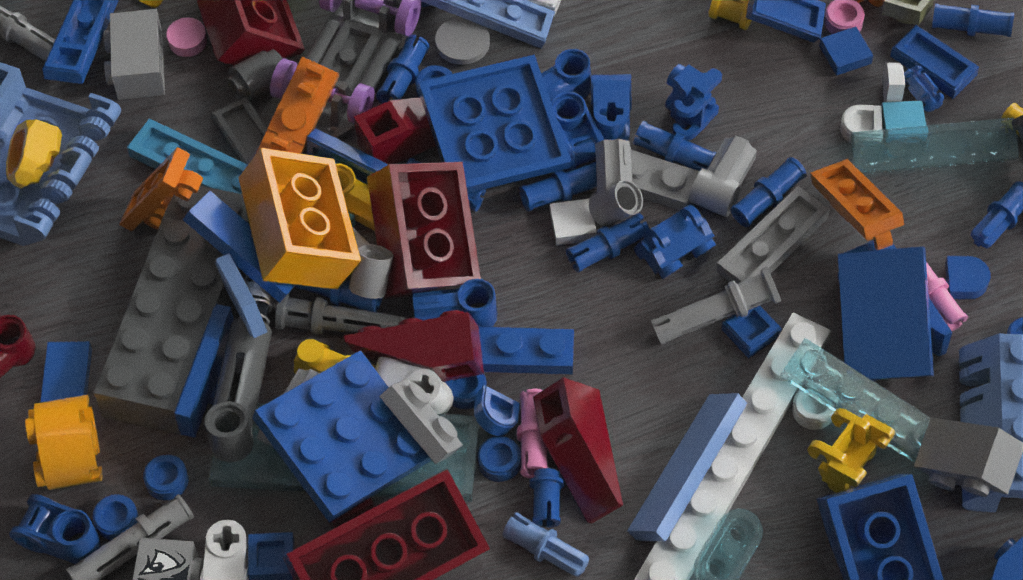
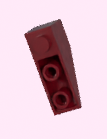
M420 97L390 100L354 116L357 144L361 151L388 165L398 164L436 146Z
M459 310L443 312L438 318L428 320L409 318L400 321L397 326L386 328L367 326L359 329L355 334L344 336L345 343L354 353L361 350L365 357L377 362L379 357H388L408 365L434 371L442 382L484 374L479 326L469 312L464 313Z
M563 377L533 396L540 435L586 521L592 524L622 507L623 501L600 390Z

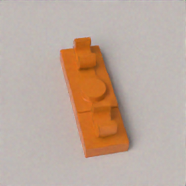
M301 57L257 152L260 148L303 154L307 146V136L315 129L340 76L339 73L305 57Z
M177 147L134 191L121 219L120 226L133 231L144 221L148 226L159 229L166 208L173 195L189 201L192 193L198 192L203 177L194 171L184 170L190 156L188 152Z
M848 159L810 173L812 185L867 241L874 240L876 250L893 245L890 230L904 225L903 213Z

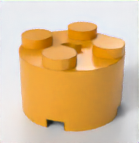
M88 395L35 403L34 409L28 410L29 418L25 419L28 442L30 445L37 444L38 451L36 452L37 461L33 462L37 487L47 486L48 490L102 481V466H97L95 455L100 453L93 410L92 407H88Z

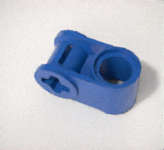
M631 74L591 75V104L595 125L600 129L604 140L622 139L629 141L630 110H632Z
M569 91L555 95L551 103L572 161L570 168L566 169L568 172L576 169V166L596 160L595 144L604 140L600 129L595 125L584 99L580 95ZM563 116H571V117H573V118H572V119H565V118H562V117H563Z
M31 494L27 500L29 507L20 524L12 527L9 533L13 541L26 549L38 553H46L69 561L72 564L78 563L101 547L100 538L85 512L56 503L38 494ZM84 533L81 538L69 541L75 534Z

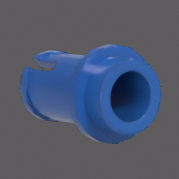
M550 468L538 469L534 471V477L529 480V486L534 489L532 522L542 527L543 520H546V528L559 526L561 523V518L559 517L560 489L564 487V480L560 478L558 470Z

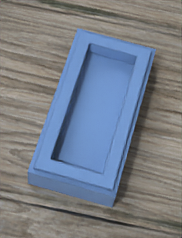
M228 253L217 258L215 265L249 335L256 338L267 333L257 304L231 255Z

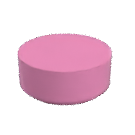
M834 0L826 8L825 27L831 34L855 26L860 32L864 22V9L854 0Z
M189 17L178 19L167 30L169 47L178 56L191 57L199 54L206 47L207 35L205 27L197 19Z

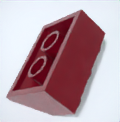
M197 0L217 61L236 65L262 50L268 52L272 49L276 50L285 59L299 55L305 50L287 0Z
M463 162L389 164L367 176L377 245L387 248L393 253L385 299L413 297V293L457 289L468 280L481 279Z

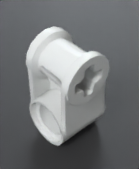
M388 357L378 358L375 370L388 387L408 378L411 383H416L426 392L429 398V405L439 417L445 415L450 410L454 398L452 390L446 383L441 381L434 371L408 365Z
M228 519L218 521L207 531L204 565L201 570L200 580H249L246 533L243 527L236 521ZM232 542V544L230 545V549L227 551H223L225 550L227 543Z

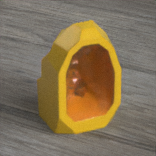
M37 119L25 120L17 125L10 140L6 160V176L14 186L22 189L25 186L39 183L43 173L49 171L53 166L54 159L60 152L62 132L59 127Z

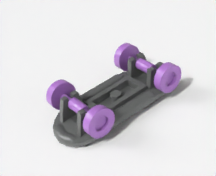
M319 0L320 8L330 11L331 14L306 58L338 72L340 76L317 122L316 129L338 139L343 138L355 128L354 116L372 109L375 90L404 35H411L417 25L421 11V0ZM288 59L279 61L273 72L270 84V94L272 97L282 99L298 66L296 62Z

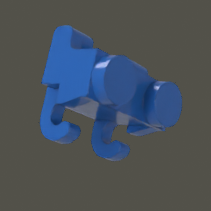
M678 64L670 72L667 78V85L672 87L673 90L666 100L665 107L671 111V117L677 122L672 127L674 135L679 132L686 135L685 140H692L718 114L719 106L716 104V99L711 97L712 94L710 92L722 81V73L719 70L712 68L708 72L702 73L690 64L686 67ZM688 125H691L689 129L684 130Z
M690 204L649 229L643 235L644 239L633 249L641 260H646L655 275L659 273L661 278L665 279L683 267L680 259L692 252L694 257L698 258L715 247L716 244L712 239L715 235L705 217L702 218L700 212Z

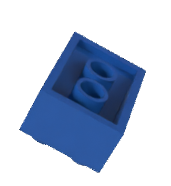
M897 474L816 498L828 541L844 580H944L912 474Z

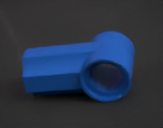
M568 49L561 52L555 60V65L541 73L550 100L555 95L567 91L575 92L582 98H585L591 91L590 59L582 50Z
M483 279L468 280L457 289L413 293L415 318L428 320L438 318L440 314L446 311L459 310L464 313L469 312L479 327H492L497 321L498 313L495 290L488 281ZM475 303L485 304L483 307L480 308L470 307L472 304Z

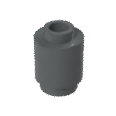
M274 49L268 52L262 50L229 69L230 77L227 78L230 91L237 99L246 96L250 102L270 92L273 72L279 61L283 58Z

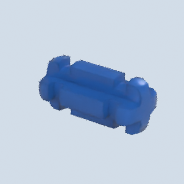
M915 65L904 72L905 85L910 84L908 89L917 101H922L923 105L925 104L923 107L925 111L932 112L943 105L944 95L936 93L939 90L926 73H921L923 71L921 66Z

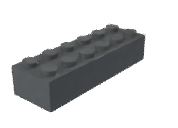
M200 186L197 193H192L189 201L173 195L166 208L94 391L102 417L181 435L174 411L212 310L216 304L231 307L233 303L215 265L216 259L224 255L182 219L200 199L211 191L249 223L242 194ZM238 268L241 276H243L244 272Z

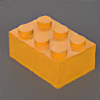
M260 148L239 176V182L263 281L338 289L361 262L334 159Z

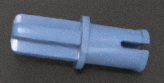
M518 512L513 517L511 516L504 528L503 537L534 554V559L538 562L546 559L576 577H579L588 565V555L558 539L556 530H546Z

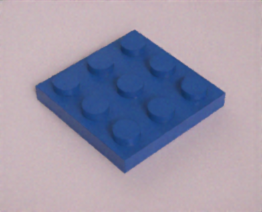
M535 54L418 83V92L441 162H463L467 193L570 168L572 161Z
M361 350L256 409L252 417L329 523L432 461L379 397L389 387Z

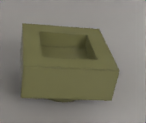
M884 0L882 15L895 18L901 23L919 25L933 8L934 0Z

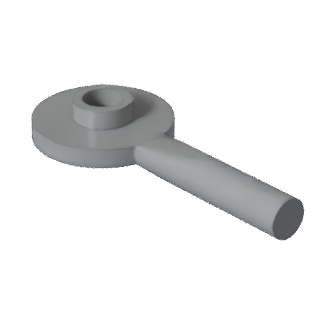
M457 17L444 22L438 28L435 35V46L438 54L446 61L459 65L471 64L482 59L488 52L490 35L485 26L462 17Z

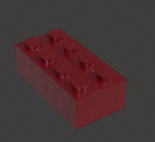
M446 469L287 553L283 560L294 580H434L488 551L490 548L450 472Z

